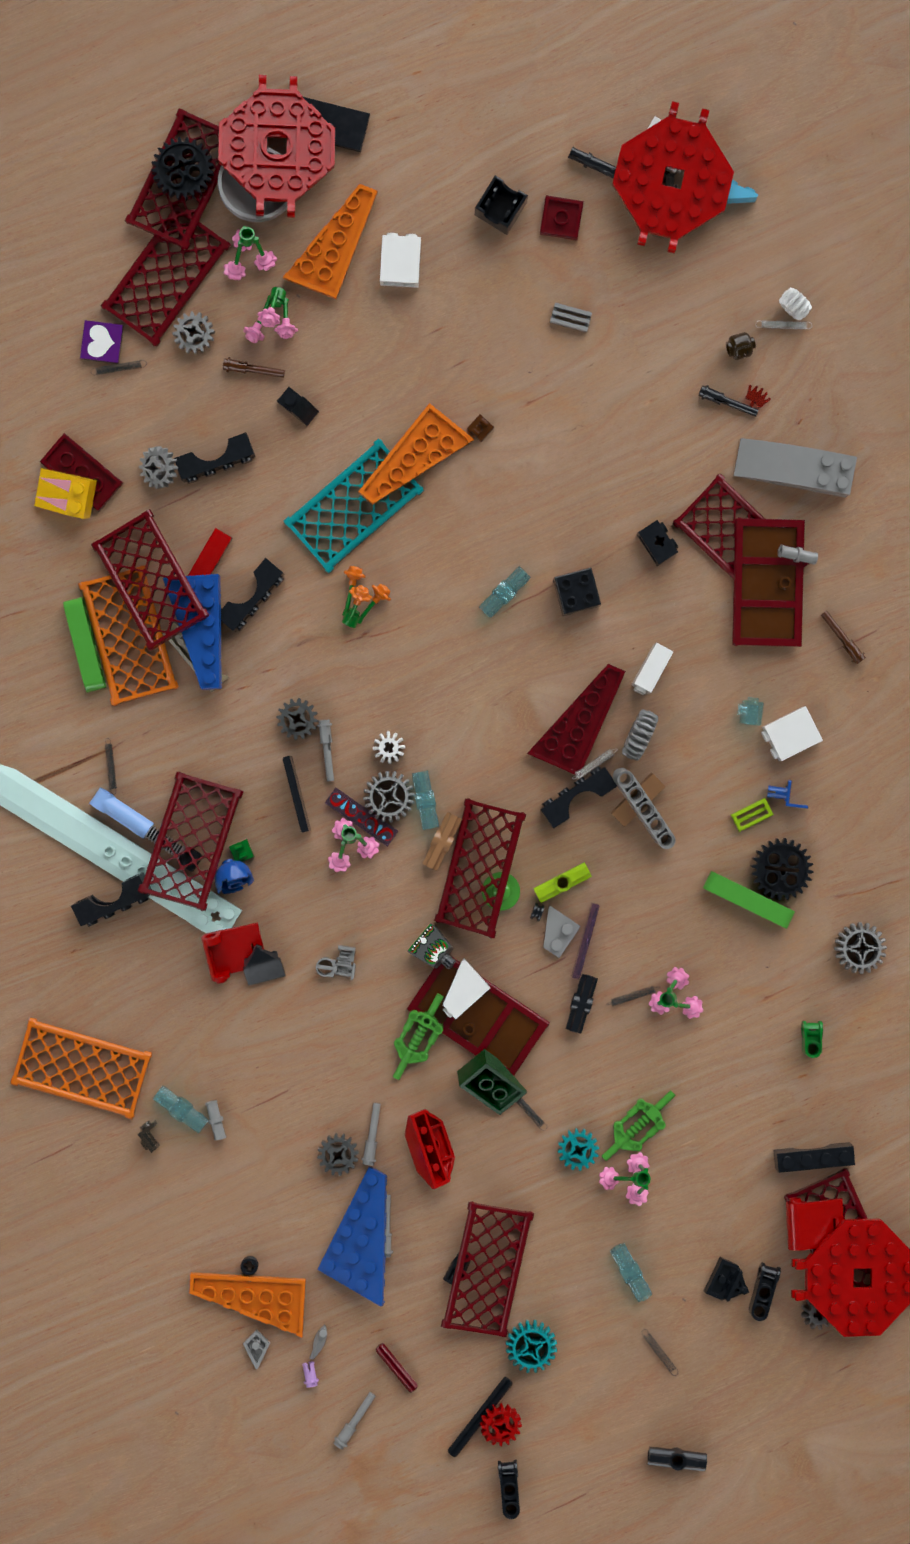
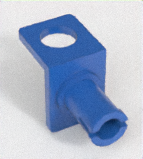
M791 780L788 781L786 788L768 786V791H776V793L768 792L767 798L785 799L786 806L808 809L807 805L789 804Z

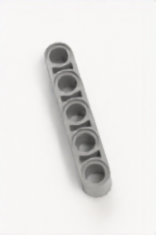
M616 769L613 773L614 782L653 840L664 849L672 848L675 844V836L639 782L627 769ZM626 773L627 779L624 782H620L621 775ZM633 789H637L635 797L630 796ZM647 804V810L641 813V807ZM654 820H658L657 826L651 828V823ZM668 835L667 841L662 843V837Z

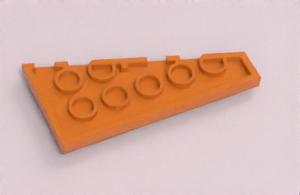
M359 184L347 198L344 205L333 215L329 223L324 226L309 244L306 251L295 261L291 269L285 273L283 279L337 300L378 191Z
M429 403L358 493L373 505L473 442L474 439Z
M191 1272L190 1294L210 1302L213 1301L223 1305L225 1308L233 1309L240 1312V1314L265 1324H271L283 1331H289L298 1337H303L306 1279Z

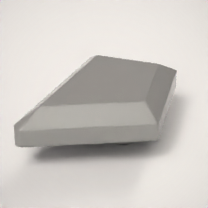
M256 1329L243 1345L255 1369H258L270 1342Z

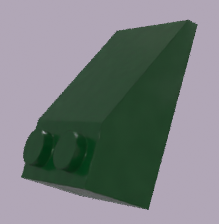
M483 1049L457 1071L459 1086L499 1115L527 1093V1090L501 1061L486 1049Z

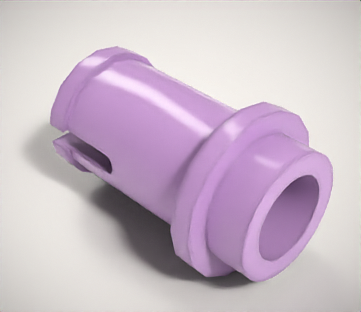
M314 1361L308 1362L309 1369L307 1363L302 1364L305 1376L304 1384H306L307 1388L318 1385L319 1379L316 1378Z

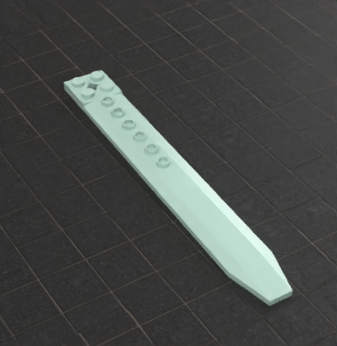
M0 764V805L123 882L141 872L146 873L152 855L150 852L18 770ZM166 863V866L170 872L177 870L176 868ZM161 865L155 867L154 874L157 878H162L168 872L165 866ZM180 871L172 875L176 884L186 880L185 874ZM170 877L160 881L164 890L174 886ZM193 879L191 880L194 889L203 888V885ZM189 883L179 886L183 896L193 891ZM159 884L150 885L152 890L162 892ZM177 889L167 892V895L177 898L181 897ZM211 890L206 902L208 904L206 911L156 896H148L204 933L232 928L242 912V909ZM194 894L185 899L194 903L199 902V899ZM218 911L220 913L219 917L221 918V920H216L214 922L212 921L213 917L211 916V913H216Z

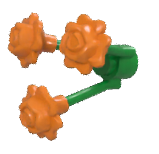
M350 566L348 570L343 572L350 579V587L342 614L344 616L342 623L351 628H355L357 623L361 624L364 617L380 600H391L389 597L391 591L385 585H372L375 594L373 598L369 594L367 587L359 585L355 588L357 580L366 577L362 574L363 569L357 566ZM353 597V598H354V601H353L354 605H353V608H350V609H349V607H350V602H351V598ZM372 598V602L360 615V612L356 610L357 607L360 606L361 602H369Z

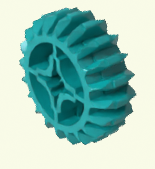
M526 1320V1326H523L521 1322L518 1323L520 1329L518 1330L516 1327H513L512 1331L515 1334L509 1333L508 1337L511 1340H506V1345L510 1346L506 1348V1353H511L508 1359L514 1360L513 1366L520 1364V1371L524 1367H526L527 1373L530 1372V1368L534 1369V1373H537V1367L545 1370L544 1363L550 1366L551 1362L549 1359L554 1360L555 1355L553 1353L557 1352V1348L554 1347L557 1345V1340L553 1339L555 1337L554 1332L549 1333L551 1330L549 1326L543 1329V1322L537 1326V1320H533V1325H530L529 1320ZM529 1333H538L543 1337L533 1338ZM523 1335L525 1342L520 1346V1349L516 1350V1343ZM528 1340L535 1346V1352L528 1347ZM547 1342V1349L540 1357L538 1350ZM521 1355L523 1357L526 1355H530L534 1358V1360L524 1359L521 1357Z

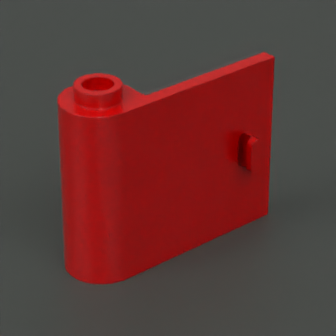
M258 922L206 933L201 937L211 980L217 984L226 982L231 973L244 971V959L252 954L254 951L252 947L254 948L256 944L264 949Z
M799 1197L789 1198V1201L786 1202L788 1249L800 1251L818 1248L820 1242L829 1233L831 1234L838 1227V1223L844 1219L843 1199L836 1198L805 1202L801 1201Z

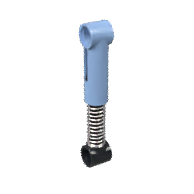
M100 787L89 804L102 813L107 814L142 839L148 838L151 842L154 841L155 844L159 829H155L154 823ZM166 834L165 838H167L169 842H173V838L170 839V836L167 837ZM178 842L172 845L176 854L186 849L185 846L179 845ZM162 848L163 850L165 849V852L168 851V854L174 855L171 848ZM195 849L190 851L194 859L203 856ZM184 853L178 857L183 866L192 862L189 853ZM192 864L186 867V869L194 872L196 866Z

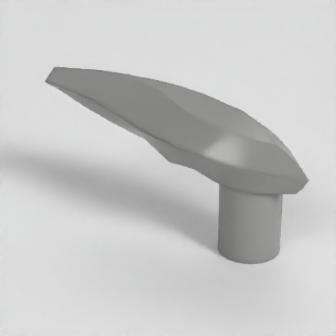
M325 1325L319 1329L315 1336L310 1356L312 1360L318 1355L326 1342L327 1328Z

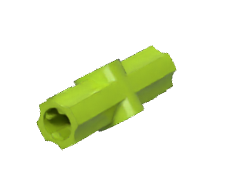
M585 862L533 889L540 903L591 878L592 875ZM561 877H565L568 880V884L564 888H560L557 884L558 879Z

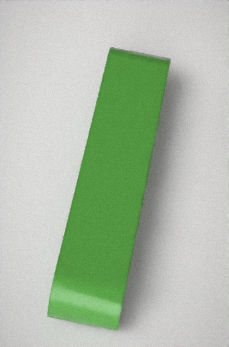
M80 597L65 601L63 606L85 690L88 693L106 688L84 599Z
M713 871L710 872L703 886V889L786 929L795 914V911Z

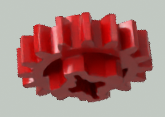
M502 1403L499 1404L498 1408L493 1404V1410L486 1409L487 1415L481 1416L484 1421L480 1422L481 1433L487 1442L491 1440L492 1445H495L496 1442L499 1443L500 1447H502L503 1442L509 1445V1440L515 1441L514 1435L520 1434L518 1428L522 1427L521 1417L517 1414L515 1408L511 1409L509 1404L505 1408ZM509 1417L513 1419V1424H511Z

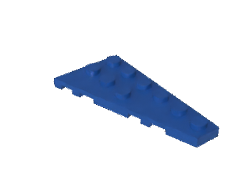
M220 575L186 576L203 609L207 610L209 617L181 633L200 688L202 690L222 689ZM163 578L164 584L167 587L168 579ZM172 580L169 590L178 592L182 586L180 581ZM169 593L171 604L174 605L177 595ZM181 596L178 607L187 608L191 602L189 597ZM177 609L175 613L177 620H184L186 611ZM190 612L187 622L198 616L197 612Z

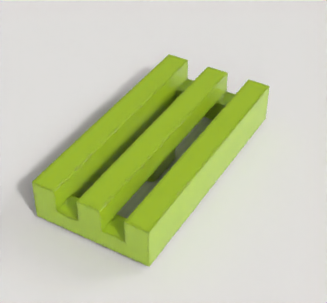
M763 798L731 814V817L738 831L741 832L774 814L766 798ZM761 804H764V807H762V808H760V809H758V810H756V811H754V812H752V813H750V814H748V815H746V816H744V817H742V818H740V819H737V816H739V815H741V814H743V813H745V812H747V811H749V810H751V809H753V808H755V807H757V806H759V805H761ZM767 810V814L743 826L740 825L741 822Z

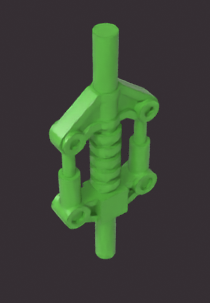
M437 993L427 1012L410 1011L402 1034L394 1041V1046L401 1059L393 1075L395 1079L400 1080L408 1064L424 1062L428 1059V1052L431 1046L435 1044L444 1028L434 1016L444 998L441 994ZM418 1022V1029H416V1033L413 1034V1038H411V1042L408 1044L409 1047H407L403 1039L406 1033L410 1031L413 1023ZM431 1029L433 1032L425 1050L415 1051L421 1044L420 1041L423 1040L425 1032Z
M670 1090L655 1105L646 1102L644 1099H638L621 1121L614 1122L615 1143L602 1155V1158L608 1161L620 1148L640 1151L642 1144L646 1140L652 1138L659 1130L665 1128L666 1124L662 1119L660 1110L676 1095ZM642 1110L645 1115L643 1114L641 1119L639 1118L637 1122L635 1121L634 1125H631L630 1129H627L625 1133L623 1124L638 1111ZM650 1120L655 1123L646 1133L647 1135L640 1141L631 1139L635 1137V1134L639 1133V1130L643 1129L642 1127L646 1126V1123L649 1124Z

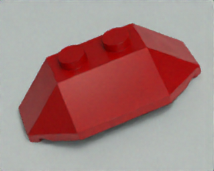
M426 1109L409 1115L405 1138L416 1171L432 1189L449 1183L455 1156L443 1121Z

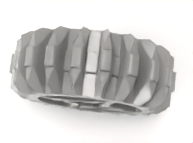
M643 709L640 711L624 743L623 755L636 761L642 757L658 722L657 715L649 710Z
M389 771L385 772L386 777H383L382 773L379 772L378 776L380 779L377 780L373 776L372 780L375 783L367 782L371 789H364L365 793H369V797L365 796L363 800L370 801V803L365 804V807L372 806L373 809L369 811V814L376 811L377 814L374 818L378 819L379 815H382V822H385L386 816L389 817V822H393L392 816H395L396 820L399 821L400 817L398 814L401 813L406 817L407 814L404 812V809L412 810L407 805L408 803L414 804V801L409 800V797L415 796V793H409L408 791L413 789V786L406 787L409 779L402 782L403 774L399 778H395L397 775L396 771L393 772L392 777H389ZM383 781H395L389 790H384L377 786ZM399 785L402 786L405 792L404 802L396 796V790ZM393 788H395L392 796L398 802L394 800L391 802L390 800V802H386V804L383 805L385 803L386 797L380 791L384 793H389V791H392ZM374 791L382 796V803L379 808H377L373 800ZM390 803L401 807L392 813L383 812Z
M858 922L857 928L854 923H851V930L847 927L843 928L846 932L845 935L841 932L838 933L842 939L835 940L836 943L840 944V946L834 947V950L840 951L835 956L836 958L843 957L839 964L843 965L846 963L845 969L849 970L851 968L852 973H856L858 969L859 973L863 974L864 968L870 973V966L877 969L878 967L875 963H883L879 957H886V954L881 952V950L887 949V946L881 945L886 940L885 938L879 939L882 932H876L877 927L875 926L870 928L869 923H865L863 927L862 922ZM863 932L872 937L875 945L865 942ZM854 934H857L855 942L847 945L848 940ZM862 942L861 945L868 948L861 949V953H859L860 951L854 948L860 947V943ZM846 951L854 952L858 963L852 962L847 956ZM874 951L873 956L868 961L864 962V960H866L867 953Z

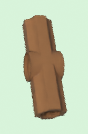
M447 812L439 830L436 831L431 841V847L422 864L436 871L438 870L445 853H448L452 845L454 835L462 820L461 818Z

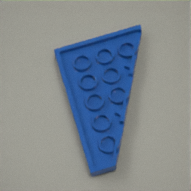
M369 1166L317 1270L382 1307L385 1303L387 1175Z

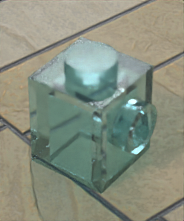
M753 697L743 700L742 704L738 705L737 715H740L739 723L761 726L764 703L759 702V698Z

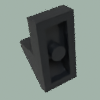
M290 387L277 400V403L306 426L310 424L319 412L305 397H301Z

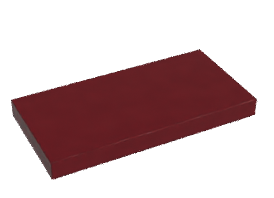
M65 433L40 461L49 470L97 480L92 507L98 512L123 484L120 479Z

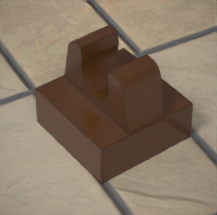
M479 414L467 430L482 442L494 429V426Z

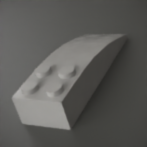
M741 438L733 476L846 498L851 492L857 457L802 446Z

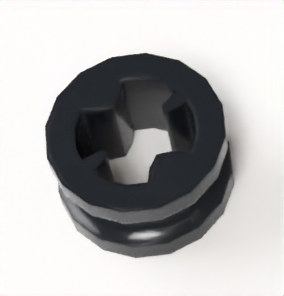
M535 903L530 919L536 918L539 922L545 906H539L538 903Z
M253 1256L245 1257L241 1263L242 1272L246 1275L254 1274L259 1266L257 1259ZM248 1261H252L251 1263L255 1265V1268L252 1267L251 1270H248L244 1263L247 1264Z

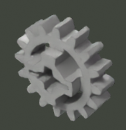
M191 311L190 316L184 313L183 320L177 318L179 325H173L177 331L172 332V334L178 337L174 341L176 344L181 343L179 348L181 350L186 348V353L188 354L193 350L196 355L199 349L203 353V347L210 348L208 342L214 341L211 335L215 334V331L210 329L213 324L208 322L207 316L202 318L200 312L197 316L194 315L193 311ZM201 323L206 327V333L201 330ZM196 329L198 334H194L192 337L190 331L194 332ZM181 333L187 336L186 343L183 341Z
M161 446L148 448V452H143L145 458H140L143 464L139 468L143 470L140 476H145L144 483L149 482V487H155V489L169 487L170 483H174L172 477H177L174 470L178 469V467L174 466L177 459L171 458L173 452H168V448H162Z

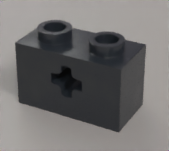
M658 520L636 534L656 566L678 553L677 548H679L673 538L670 539L666 534L668 530L664 523H659ZM656 537L658 540H663L662 547L655 545Z

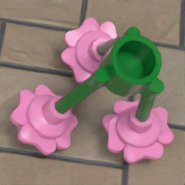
M243 226L232 237L237 253L235 261H229L228 264L224 265V274L233 280H241V277L246 276L244 272L246 268L241 266L239 259L241 251L251 250L253 244H256L259 255L256 256L257 260L254 261L258 270L264 269L268 271L274 267L277 257L274 256L272 251H263L259 243V237L255 236L254 230Z
M273 287L263 310L257 314L259 316L258 321L254 323L253 327H244L243 332L246 333V339L250 342L257 343L259 340H264L265 336L260 331L262 325L271 328L280 324V315L275 313L274 307H281L282 305L284 318L282 319V324L277 326L274 331L284 339L292 338L293 334L298 332V329L290 324L287 306L289 299L286 298V291L283 288Z
M345 818L335 821V827L332 829V832L335 833L334 837L342 840L340 852H333L331 857H328L329 868L334 869L335 872H345L351 865L349 856H344L346 844H353L356 840H359L357 852L361 854L362 858H367L368 856L371 859L374 854L379 852L378 847L380 844L375 841V838L364 837L363 839L361 834H357L355 827L352 826L353 822L347 821Z
M674 967L672 971L667 973V982L671 984L667 988V992L662 993L659 991L657 995H651V1001L649 1002V1006H653L651 1011L662 1015L664 1012H669V1007L674 1006L675 1008H683V1014L687 1015L689 1019L693 1017L698 1018L700 1013L703 1012L702 1000H698L697 996H693L692 998L686 997V1002L678 1003L676 994L672 992L677 987L681 990L685 985L689 984L687 980L689 975L685 973L684 969L679 968L678 970L677 967Z
M639 1152L638 1154H631L630 1159L627 1160L628 1171L633 1172L632 1177L619 1176L613 1167H604V1170L599 1174V1183L603 1185L605 1190H613L619 1181H632V1186L627 1187L626 1198L630 1199V1204L641 1206L642 1203L647 1202V1190L651 1178L648 1173L650 1166L648 1164V1157L643 1156Z

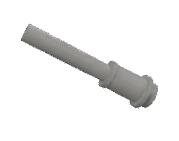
M330 719L319 720L317 727H319L320 744H323L326 780L334 781L330 743H332L330 725L332 723H330Z
M373 1103L368 1140L365 1141L364 1157L361 1158L364 1165L373 1166L374 1162H376L375 1153L378 1142H375L380 1103Z
M387 1194L385 1210L387 1212L385 1229L386 1258L391 1257L393 1253L391 1250L392 1233H390V1194Z
M369 1392L351 1421L346 1423L338 1437L334 1438L335 1446L342 1450L348 1446L347 1442L356 1431V1425L376 1397L373 1393Z

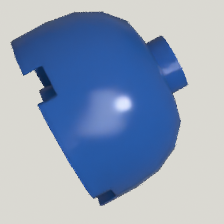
M227 859L218 867L214 881L218 893L222 891L223 894H230L242 890V885L248 883V886L251 885L254 878L250 868L245 863Z

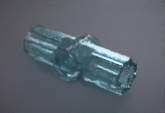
M519 566L492 591V594L479 608L491 619L504 604L507 605L515 597L517 591L531 577Z
M428 770L412 773L416 792L415 800L417 810L420 812L422 828L426 830L439 827L435 809L436 801L434 791L431 788Z
M164 1085L153 1098V1100L167 1109L174 1119L184 1122L198 1134L209 1120L194 1109L188 1100L177 1096Z
M625 1243L616 1245L610 1252L619 1267V1272L625 1283L630 1286L638 1302L648 1299L652 1292L643 1278L644 1275L636 1260H633Z

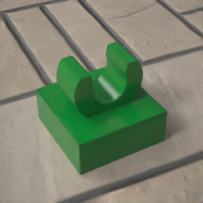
M248 839L229 846L236 861L243 862L255 857Z

